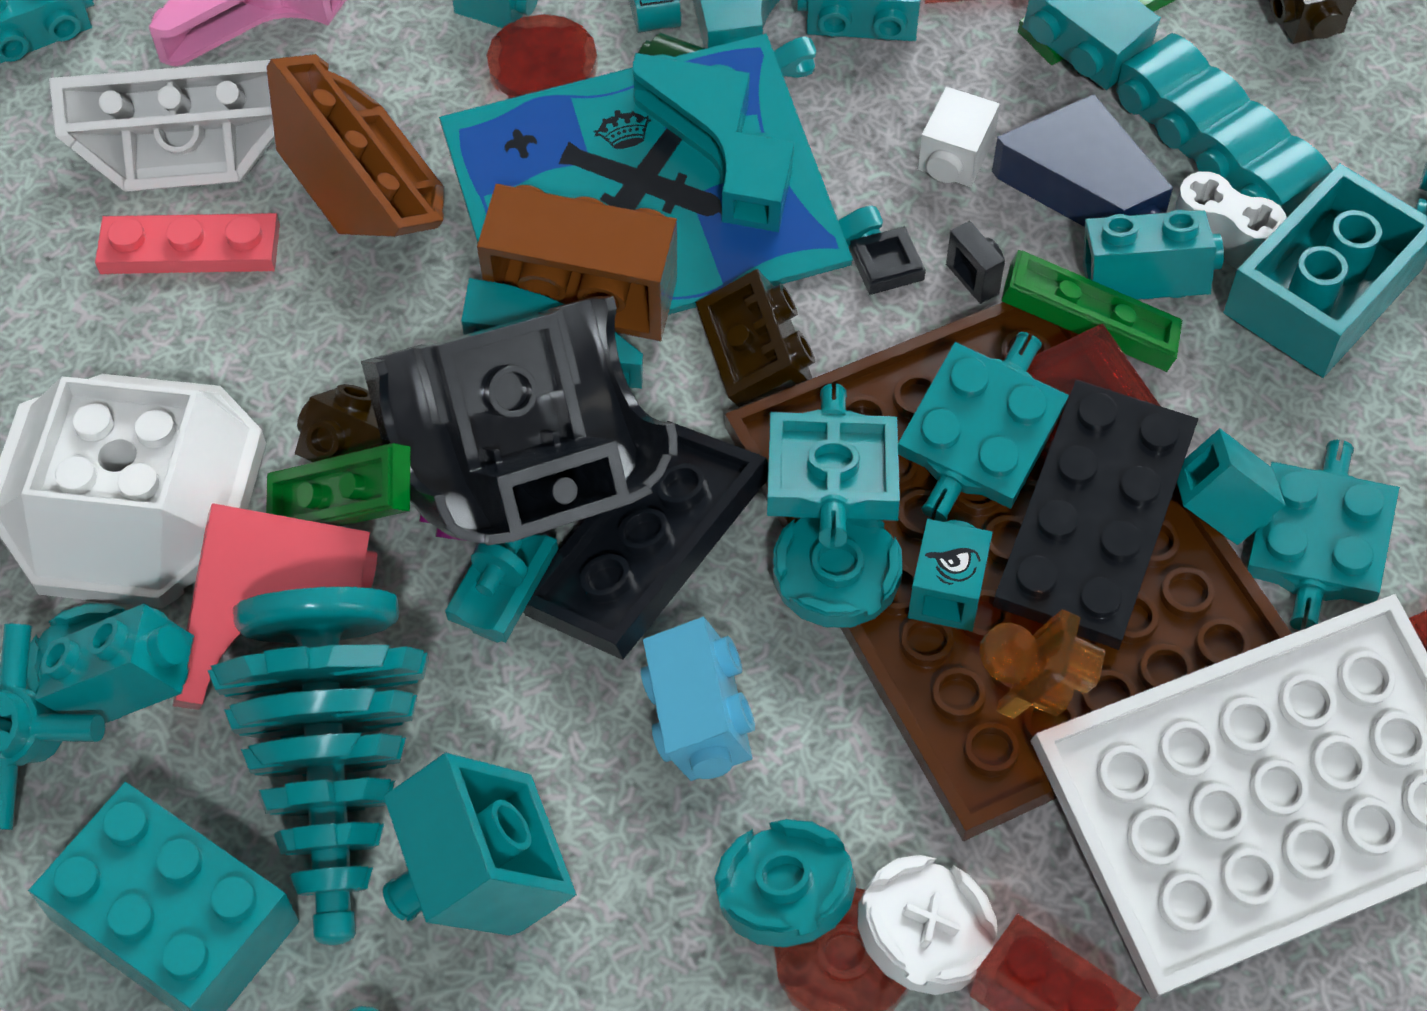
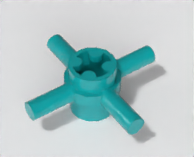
M4 624L0 662V830H13L19 766L47 760L55 754L62 741L99 742L105 734V721L101 715L58 714L36 701L37 694L32 690L26 689L32 626L25 624Z

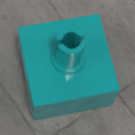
M445 752L383 796L408 868L406 872L395 879L389 880L383 886L385 903L392 914L398 919L411 921L422 911L426 923L512 936L522 932L577 896L531 774Z

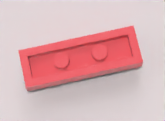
M277 213L103 216L95 264L99 274L275 271L280 223Z

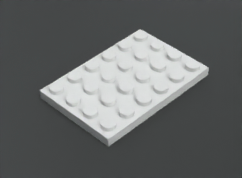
M1396 594L1036 733L1031 740L1151 1000L1427 884V652Z

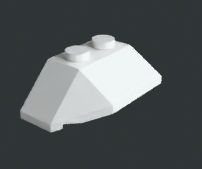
M270 60L49 78L55 136L125 192L241 182L275 138L266 68Z

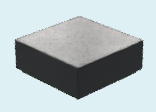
M905 226L850 240V253L869 295L925 280L926 270Z

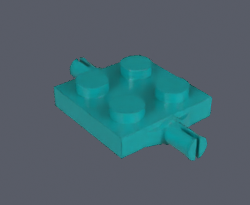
M1019 332L1004 361L991 359L957 342L953 344L898 442V455L925 467L938 480L926 503L921 508L928 517L932 518L936 510L935 520L945 522L960 492L983 495L1001 505L1012 508L1060 419L1069 398L1068 394L1034 379L1027 372L1037 351L1042 346L1040 340L1034 335L1027 345L1029 333Z
M832 383L825 385L820 391L821 410L805 413H770L767 516L820 518V543L830 548L831 529H834L835 548L843 546L848 538L846 519L898 521L900 504L898 428L896 416H868L846 411V389L842 385L836 384L835 400H832Z
M1340 440L1328 442L1323 470H1312L1271 462V467L1274 470L1285 506L1276 513L1268 525L1256 530L1248 571L1253 578L1278 584L1296 595L1289 623L1292 628L1297 630L1301 629L1305 609L1309 611L1305 629L1318 624L1322 601L1345 599L1370 604L1378 601L1400 487L1358 479L1348 475L1354 447L1347 441H1344L1340 461L1336 460Z

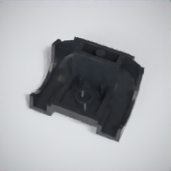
M593 296L539 311V315L431 345L420 344L361 361L383 445L395 443L410 446V501L425 520L452 537L494 545L520 540L632 504L653 493L650 488L664 475L671 456H677V432L675 423L659 421L649 416L639 406L627 384L616 347L615 316L617 307L614 296Z

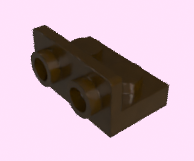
M755 269L695 302L727 396L738 407L790 380L798 385L813 379L808 366L815 363V357L804 335L799 330L795 331L791 318L797 316L798 312L792 297L783 284L780 283L774 287L758 269Z

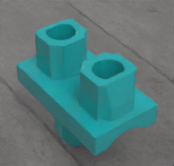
M532 535L513 542L494 545L478 544L471 555L472 565L445 610L447 620L471 629L472 633L497 643H506L558 550L557 539L547 535Z

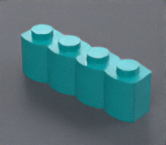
M1170 33L1122 63L1116 92L1121 104L1128 112L1134 115L1139 114L1148 123L1154 124L1164 144L1172 149L1178 148L1184 155L1194 159L1199 172L1219 174L1230 183L1233 189L1243 195L1263 197L1274 201L1281 206L1286 214V218L1333 171L1328 161L1315 147L1307 141L1291 135L1288 128L1275 113L1266 106L1250 100L1247 93L1236 80L1221 69L1210 66L1200 50L1186 38Z

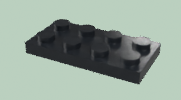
M1076 379L997 588L993 607L1119 650L1199 418Z
M675 423L677 456H671L664 475L650 488L653 493L632 504L586 518L555 554L523 611L525 616L624 660L768 480L769 463L767 458Z

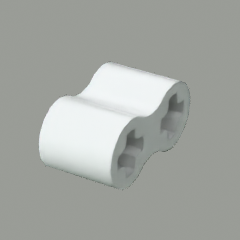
M1196 172L1186 177L1181 184L1174 209L1187 211L1205 210L1212 234L1220 233L1222 236L1224 258L1235 269H1238L1286 219L1285 212L1274 201L1263 197L1243 195L1233 189L1225 178L1212 172Z

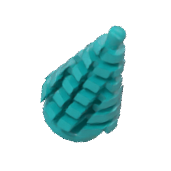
M361 587L304 588L261 594L242 600L233 607V618L235 627L243 636L263 642L298 643V647L267 650L261 654L240 656L212 665V670H208L213 686L219 695L247 700L229 705L230 709L224 710L234 734L253 738L281 737L280 740L248 746L249 749H241L250 774L269 777L302 774L303 777H307V781L287 783L285 787L261 789L258 792V796L265 814L280 816L309 815L308 826L279 830L274 834L281 855H311L312 870L294 872L289 876L297 895L315 896L316 914L312 915L313 937L317 942L324 945H340L354 938L356 923L355 912L351 911L350 892L364 891L368 888L373 867L350 866V852L368 850L378 846L384 824L377 822L348 823L347 812L386 806L383 796L393 790L395 780L391 781V779L383 778L345 780V773L385 768L389 764L400 763L406 737L402 738L399 735L383 733L360 735L366 732L401 726L404 722L413 720L417 695L394 689L416 684L418 680L424 679L429 661L428 652L424 653V650L408 646L389 648L390 645H339L340 640L379 633L396 623L399 617L398 598L396 594L381 589Z

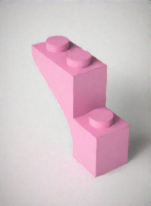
M168 0L164 7L158 9L154 14L149 29L160 62L170 66H181L257 25L270 20L301 18L329 25L346 0Z

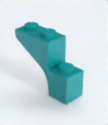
M635 53L633 60L635 104L716 166L724 183L722 191V222L779 232L792 175L794 142L782 140L769 133H742L749 102L750 73L737 71L726 65L708 66L680 61L669 55L651 56Z

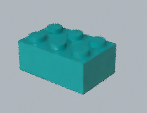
M1339 163L1237 269L1223 313L1324 378L1423 270L1427 261V216Z
M126 781L28 890L52 922L174 1011H227L299 923L285 892Z

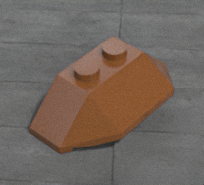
M317 54L270 59L266 68L276 151L338 234L395 237L439 228L443 221L444 186L382 105L350 80L329 71V64Z

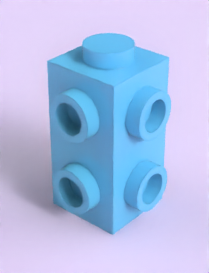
M704 616L644 638L643 643L648 665L641 668V679L650 701L656 705L659 722L652 725V735L657 751L663 761H672L690 781L699 778L712 779L728 773L732 766L752 760L753 757L747 733L755 731V722L747 699L743 693H738L734 676L742 673V664L732 639L729 636L721 638Z

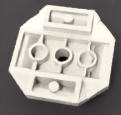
M100 374L89 379L62 376L40 397L18 405L0 456V539L38 595L136 606L144 603L149 607L164 608L184 594L183 588L196 581L211 504L248 510L266 446L262 429L221 386L111 374Z

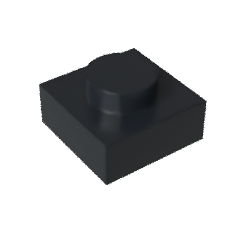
M971 221L950 231L946 265L973 297L982 304L1000 293L1005 266L1003 253L997 243L991 238H985Z

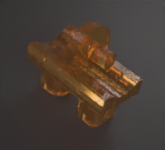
M1062 609L1033 635L1022 626L1009 622L998 624L985 634L980 643V657L983 666L990 675L999 681L1012 684L1009 692L998 701L996 712L1015 719L1029 706H1033L1057 717L1067 709L1073 697L1074 689L1086 694L1097 685L1106 652L1105 649L1076 637L1081 617Z

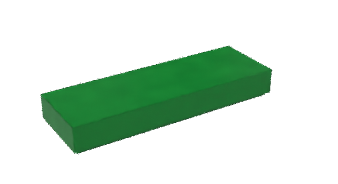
M1018 249L1009 266L1001 299L1002 302L1168 372L1177 359L1183 321L1181 318Z
M391 443L267 473L266 513L343 526L410 512V446Z

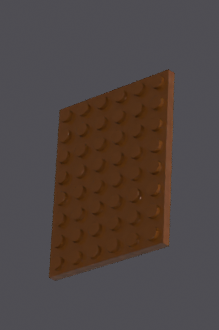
M1001 302L725 414V428L735 446L767 458L769 463L770 413H805L821 410L820 391L825 385L832 383V400H835L836 384H840L846 389V411L868 416H896L899 442L955 342L991 359L1004 361L1019 332L1029 333L1027 345L1033 335L1042 343L1041 348L1037 351L1027 370L1034 379L1069 396L1076 379L1120 394H1126L1086 337ZM1062 415L1011 509L983 495L960 492L947 516L946 521H964L977 529L992 531L973 631L908 618L912 585L927 519L935 520L936 510L932 518L923 513L921 508L926 503L938 480L925 467L898 455L900 492L898 521H881L885 523L884 529L891 534L893 540L895 536L902 549L901 584L892 604L875 619L851 628H841L963 842L1057 799L1031 743L1036 733L1292 634L1225 536L1183 506L1177 483L1119 650L993 607L997 588ZM768 480L761 487L766 500L768 497ZM776 516L782 528L787 526L792 520L795 519L794 523H796L800 519Z

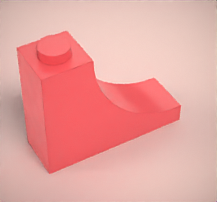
M212 503L207 517L186 630L194 635L188 662L189 673L183 685L182 694L174 697L172 706L199 710L203 705L207 686L211 679L208 670H212L211 666L218 664L226 651L242 636L235 627L233 618V607L240 601L261 594L292 589L317 587L371 588L375 576L378 553L367 550L370 532Z

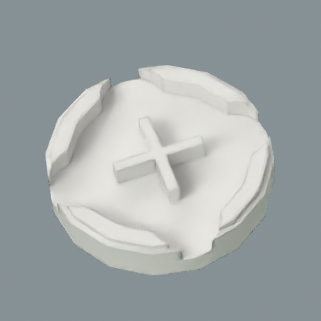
M924 855L896 858L875 874L858 903V930L866 952L886 976L909 990L932 995L960 991L984 971L993 955V941L997 937V919L989 899L969 874L954 865L949 870L942 865L934 864L937 858Z

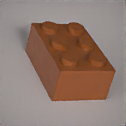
M495 184L477 244L482 280L511 285L547 296L562 304L572 303L593 296H614L617 307L615 316L616 333L662 341L677 282V218L666 217L660 212L648 208L630 210L605 205L591 197L582 196L574 199L548 194L530 185L512 187Z

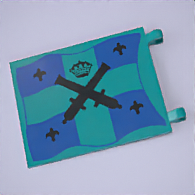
M765 33L674 57L680 61L708 66L726 65L737 71L750 73L749 102L742 133H769L782 140L794 142L792 175L779 232L722 222V191L724 183L719 171L708 158L635 104L633 67L439 117L477 244L495 184L512 187L530 185L548 194L574 199L582 196L591 197L605 205L630 210L648 208L656 210L666 217L677 218V282L668 315L696 308L695 302L755 269H758L773 286H776L780 283L785 284L852 266L853 258L848 247L850 246V240L881 233L879 228L883 225V219L877 207L872 205L859 208L845 217L837 219L783 77L800 78L811 75L815 71L813 58L816 57V48L811 38L807 36L795 38L774 51L768 35Z

